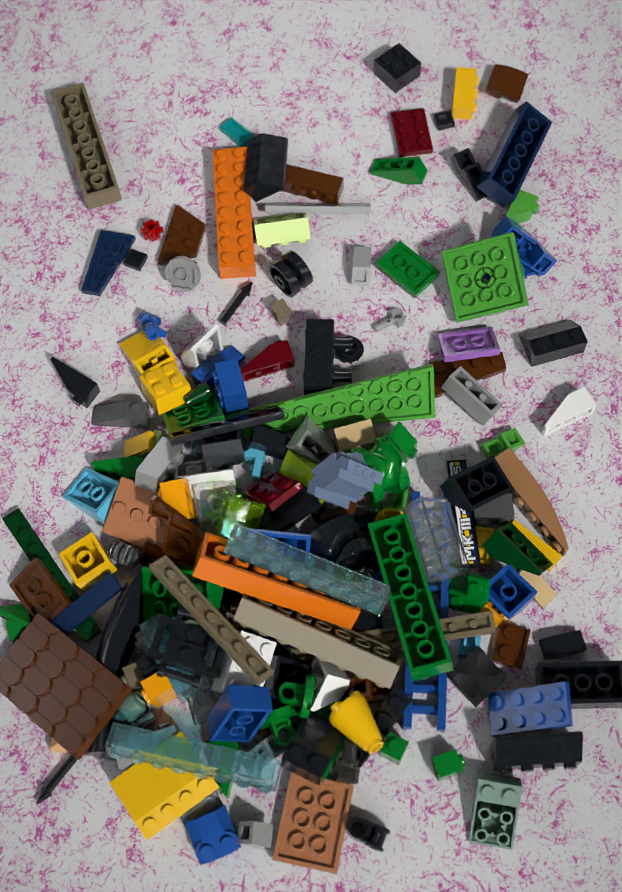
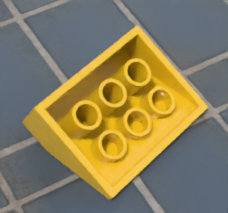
M181 731L109 782L146 840L153 837L219 788Z

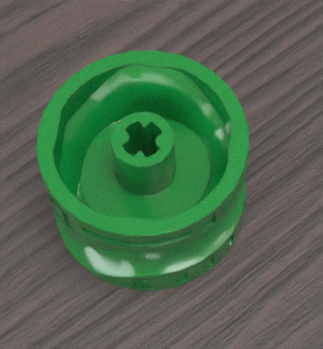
M387 434L375 438L374 447L370 450H365L361 446L349 450V453L358 452L362 454L369 468L383 473L381 485L374 483L373 491L365 493L371 503L374 504L383 500L385 492L398 493L410 487V478L404 460L395 443Z

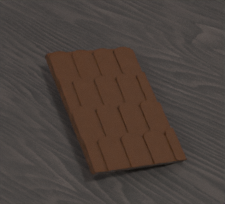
M37 613L32 619L33 621L29 623L19 636V639L15 641L0 661V693L8 698L67 752L80 760L133 689L44 616Z

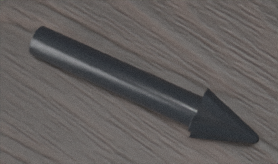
M253 282L240 288L242 291L219 321L222 325L227 324L246 296L249 297Z
M71 755L45 788L42 786L36 802L37 805L52 796L51 792L76 763L77 758Z

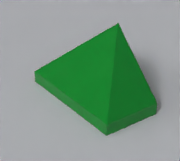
M23 604L0 607V617L5 620L14 621L25 628L33 621L32 616Z

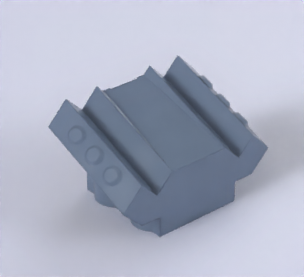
M358 452L332 453L311 470L314 478L309 481L307 492L318 499H324L335 506L348 509L350 501L357 503V500L365 493L372 492L374 483L381 485L383 473L369 468L362 454Z

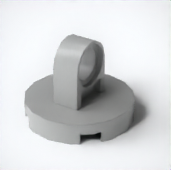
M176 256L170 260L165 268L166 279L174 285L173 288L176 290L189 292L200 282L201 273L197 262L188 257Z

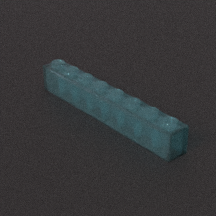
M235 523L223 552L378 616L381 615L389 599L390 585Z
M115 722L112 724L105 745L107 754L114 759L128 758L136 764L150 763L151 766L158 769H164V767L172 768L176 773H194L193 775L198 778L204 779L207 776L215 778V781L220 783H227L229 781L236 783L237 786L242 788L255 787L264 793L276 792L282 767V760Z

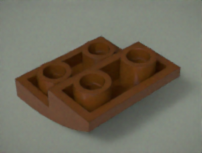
M495 64L485 92L498 99L504 96L518 103L521 99L528 74L513 67Z

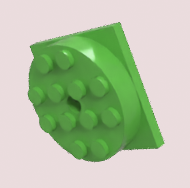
M514 232L441 251L456 323L484 316H495L509 310L529 306L525 287V272L519 259ZM489 274L491 276V279L487 284H485L483 278L485 275Z

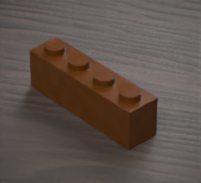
M286 164L285 189L281 191L295 196L308 197L312 200L316 199L330 204H338L344 188V178Z

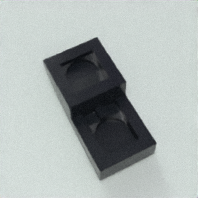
M581 630L566 632L539 640L545 660L561 658L568 654L587 650Z

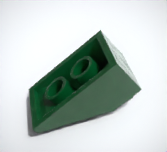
M511 521L498 528L482 545L485 548V552L497 561L538 576L553 565Z

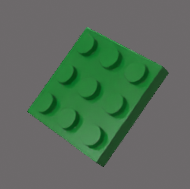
M210 389L213 396L209 400L190 407L187 403H184L163 413L162 416L168 433L225 419L213 389Z

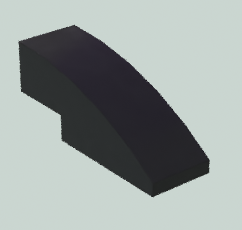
M256 425L252 430L249 448L264 451L267 456L284 460L289 450L286 445L291 438L269 428Z

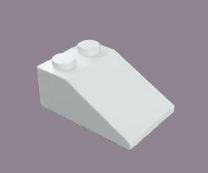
M214 325L203 335L199 336L190 348H186L181 356L182 363L191 372L204 360L224 350L219 325Z

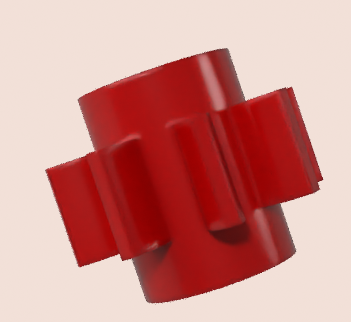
M150 219L147 222H143L144 228L140 230L145 240L154 242L158 238L161 239L160 233H163V228L160 226L159 221L155 222Z

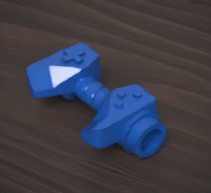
M145 311L140 313L138 319L140 324L145 327L143 330L147 338L152 341L158 337L165 338L168 332L159 327L161 325V318Z

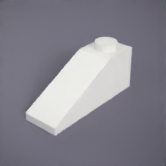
M585 387L579 390L578 388L573 389L568 393L567 397L545 424L542 431L543 436L593 414L596 404Z

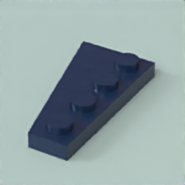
M100 231L81 289L83 294L101 296L135 242L136 238L134 235Z

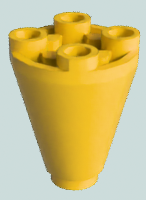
M359 691L351 693L343 702L337 701L331 706L332 713L330 714L329 721L333 727L364 751H368L369 754H373L381 749L383 746L381 734L366 698Z

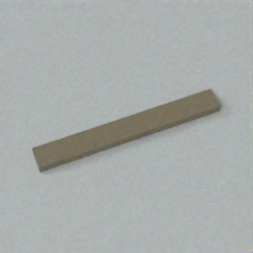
M166 555L149 565V570L257 686L274 675L272 667Z

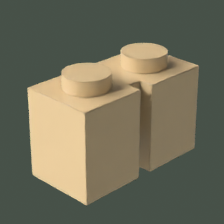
M371 419L332 430L338 452L349 453L350 449L357 446H362L364 449L373 447L374 439L376 438Z

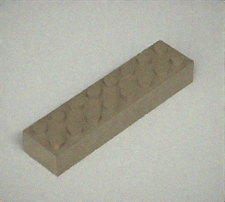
M84 82L51 91L88 209L121 201L120 190Z
M244 594L233 619L242 627L253 628L260 635L271 636L281 644L294 646L301 653L312 654L319 661H328L334 664L336 668L353 672L360 679H369L381 688H391L404 654L403 651L352 629L339 627Z

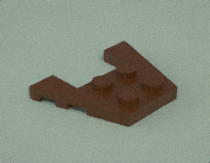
M154 495L150 499L148 514L167 522L163 548L146 541L142 547L141 558H145V561H148V559L158 560L166 555L175 565L195 566L197 553L205 532Z

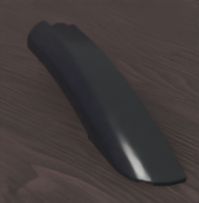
M140 558L121 590L106 623L95 659L118 678L122 675V668L129 664L140 636H145L142 593V567L148 566V561H145V558ZM116 713L97 735L84 756H94L97 760L114 759L112 745L115 743Z

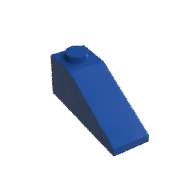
M234 346L226 348L204 360L191 372L193 383L197 386L200 383L206 382L209 388L213 389L215 382L212 372L216 371L214 364L237 358L238 364H240L245 359V356Z

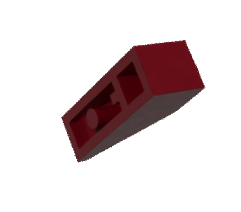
M279 340L270 344L240 370L243 382L295 367L294 357L288 340Z

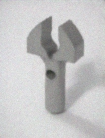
M394 308L389 311L390 317L374 325L373 328L376 332L392 324L400 328L405 324L406 315L401 318H395L403 314V310Z

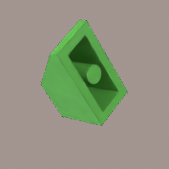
M520 190L506 216L518 224L529 221L532 215H536L540 206L537 204L539 197Z

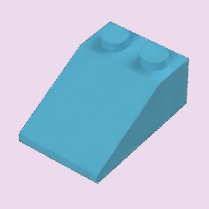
M86 467L62 497L96 521L105 525L119 482Z

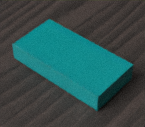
M232 117L219 127L220 131L239 147H247L248 140L254 137L251 132Z

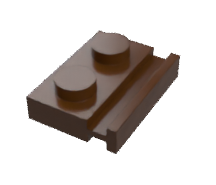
M501 622L492 662L521 670L531 629H524L520 626Z

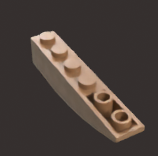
M510 448L506 449L494 458L514 488L509 493H512L515 504L523 508L529 521L534 522L540 534L544 538L547 537L551 542V547L557 553H560L562 557L565 556L569 547L555 510L534 476Z

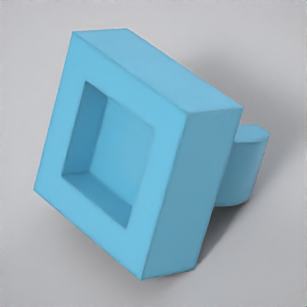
M481 636L459 639L458 656L466 657L478 645L480 647Z

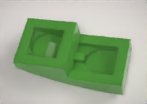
M514 428L501 433L496 439L483 443L480 449L488 459L492 456L496 457L508 448L514 452L524 446L525 442L517 429Z

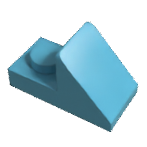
M250 448L245 451V461L242 462L251 464L249 475H252L253 482H257L262 478L267 455H265L266 452Z

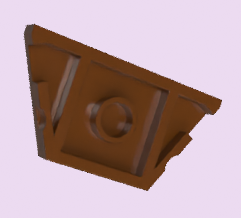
M179 205L175 206L158 258L159 265H164V262L170 261L176 256H185L190 259L198 256L206 225Z

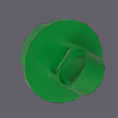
M306 674L303 685L286 682L279 688V700L287 705L299 706V718L308 719L310 710L308 706H310L313 700L315 676ZM289 688L293 691L294 696L292 698H285L282 690Z
M288 705L273 710L259 729L270 727L275 742L281 746L288 745L294 735L290 719L298 715L297 707ZM280 730L288 731L289 739L287 741L279 738L278 733Z

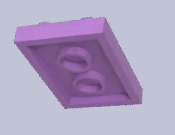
M492 326L437 334L444 362L500 355V347Z

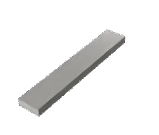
M266 203L265 212L370 214L371 204Z

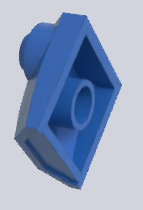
M225 804L211 812L184 822L200 864L215 861L241 847V845L237 844L238 836Z

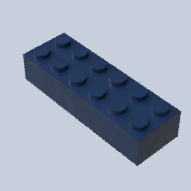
M527 101L516 108L476 187L501 207H505L513 202L520 191L552 121Z

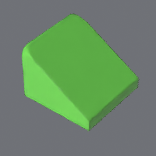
M405 489L398 493H393L391 507L404 512L409 490Z

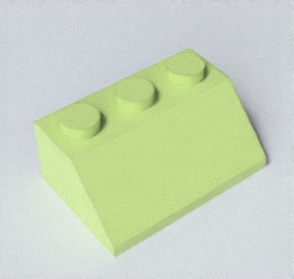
M288 213L253 218L257 246H261V248L271 247V244L276 243L278 245H287L290 241L303 243L306 242V239H310L306 213Z

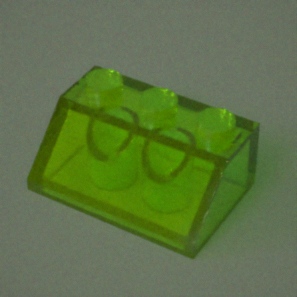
M227 494L215 535L247 546L248 529H259L266 504Z

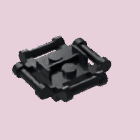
M180 604L176 619L159 614L157 619L158 626L151 646L147 648L145 655L161 661L156 676L175 679L198 689L202 674L212 678L220 677L221 671L219 669L225 651L218 644L211 668L205 666L212 642L215 640L205 629L182 622L183 616L193 620L195 618ZM166 626L172 627V631L165 651L162 653L158 649ZM166 666L174 667L195 674V677L166 668Z

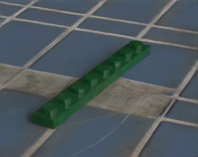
M18 508L2 518L30 562L34 558H40L71 602L76 601L79 596L20 509ZM92 616L75 628L85 644L102 633V630Z

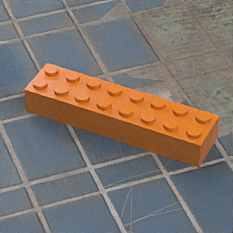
M247 147L212 149L220 278L256 276L251 197L243 190Z
M208 532L204 535L197 553L193 577L297 611L301 614L312 616L339 627L352 629L361 611L362 585Z

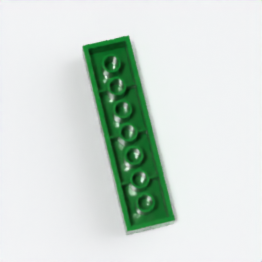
M407 513L369 523L370 536L412 682L453 671L451 656Z

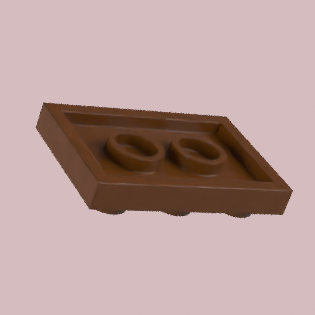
M34 558L9 584L32 618L39 613L48 621H51L72 604L40 558Z

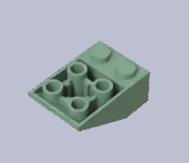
M478 771L469 834L470 843L509 850L513 849L522 792L521 778Z

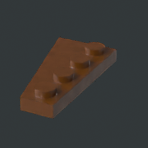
M500 352V355L457 360L454 362H444V360L429 362V364L433 363L435 398L441 397L442 394L446 393L441 387L448 377L460 366L476 381L485 380L506 372L503 352Z

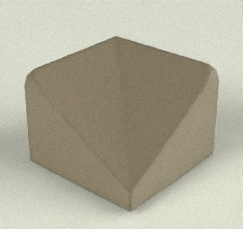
M283 298L271 304L272 315L279 326H283L291 314L290 308Z

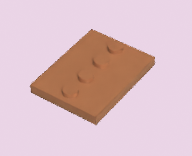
M122 476L102 532L140 548L143 547L146 541L163 548L167 522L148 514L150 499L154 495L159 497V493H153L135 486V480Z
M291 772L272 860L337 875L354 785L325 779L318 786Z

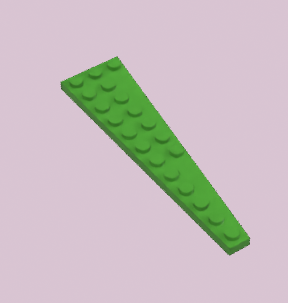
M432 363L226 414L224 417L227 419L278 406L283 410L285 418L260 424L259 426L279 433L297 431L306 417H309L321 429L343 427L371 419L372 424L435 418L434 366ZM254 426L244 428L245 436H251Z

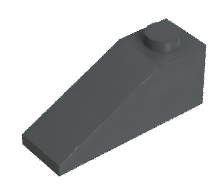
M125 401L98 406L94 408L92 425L149 429L151 411L148 402Z

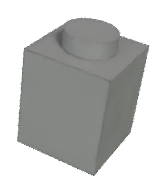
M239 821L237 844L254 848H271L273 825L257 821Z

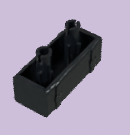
M306 319L305 364L303 372L304 395L331 389L335 382L352 383V371H335L333 369L334 350H352L353 337L336 338L334 336L333 319Z

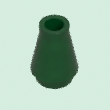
M206 382L200 383L184 399L190 407L209 400L213 393Z

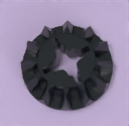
M345 336L342 338H351L353 336ZM353 337L352 353H345L346 349H336L334 353L337 359H340L343 363L349 362L352 364L354 361H359L361 356H363L364 347L358 338Z

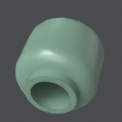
M131 691L115 713L122 721L134 722L146 711L145 704L147 702L141 693Z

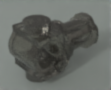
M341 739V744H343L341 757H338L334 763L333 781L358 784L360 766L359 761L356 760L357 747L359 746L349 739Z

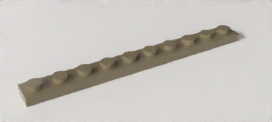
M492 611L439 619L446 641L496 633ZM397 626L359 632L393 648H403ZM292 649L291 653H289L290 660L303 664L311 663L315 657L312 654L301 653L295 649Z

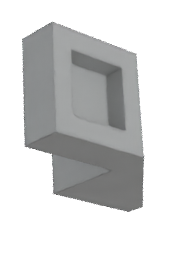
M353 246L351 284L369 286L371 247Z

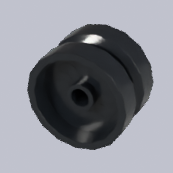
M287 251L281 256V260H275L268 266L274 283L288 297H294L301 291V288H306L313 282V276L307 264L294 251Z

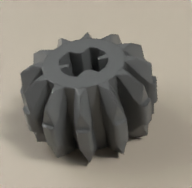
M115 539L110 545L108 557L119 564L135 567L141 558L142 548L120 539Z

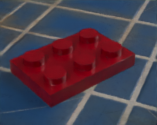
M424 108L391 112V121L399 158L433 153Z
M271 470L264 473L257 482L249 484L242 494L245 499L273 511L303 487L299 481Z

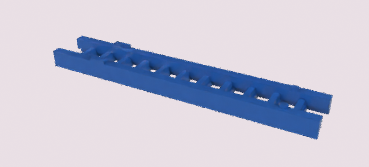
M412 491L411 530L419 554L441 556V567L423 566L425 574H441V586L429 585L431 593L440 594V605H435L437 613H440V619L448 618L451 504L445 494H443V511L419 509L420 492ZM419 517L442 518V529L419 528ZM418 536L442 537V548L418 546ZM405 658L404 692L412 699L413 693L437 695V706L413 705L412 701L403 713V730H411L412 714L437 715V731L445 733L447 672L438 674V685L413 684Z

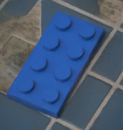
M568 682L495 692L488 696L491 736L498 737L573 726Z

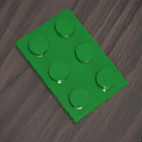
M401 241L376 262V267L414 298L420 295L440 276V271Z

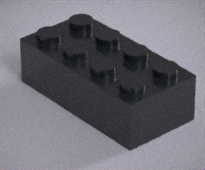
M622 660L538 663L535 667L536 686L558 682L569 683L571 709L622 708Z

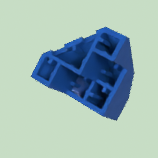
M506 215L492 231L490 238L514 232L519 259L525 272V279L531 275H545L557 262L528 231ZM487 274L484 278L490 281L491 276Z

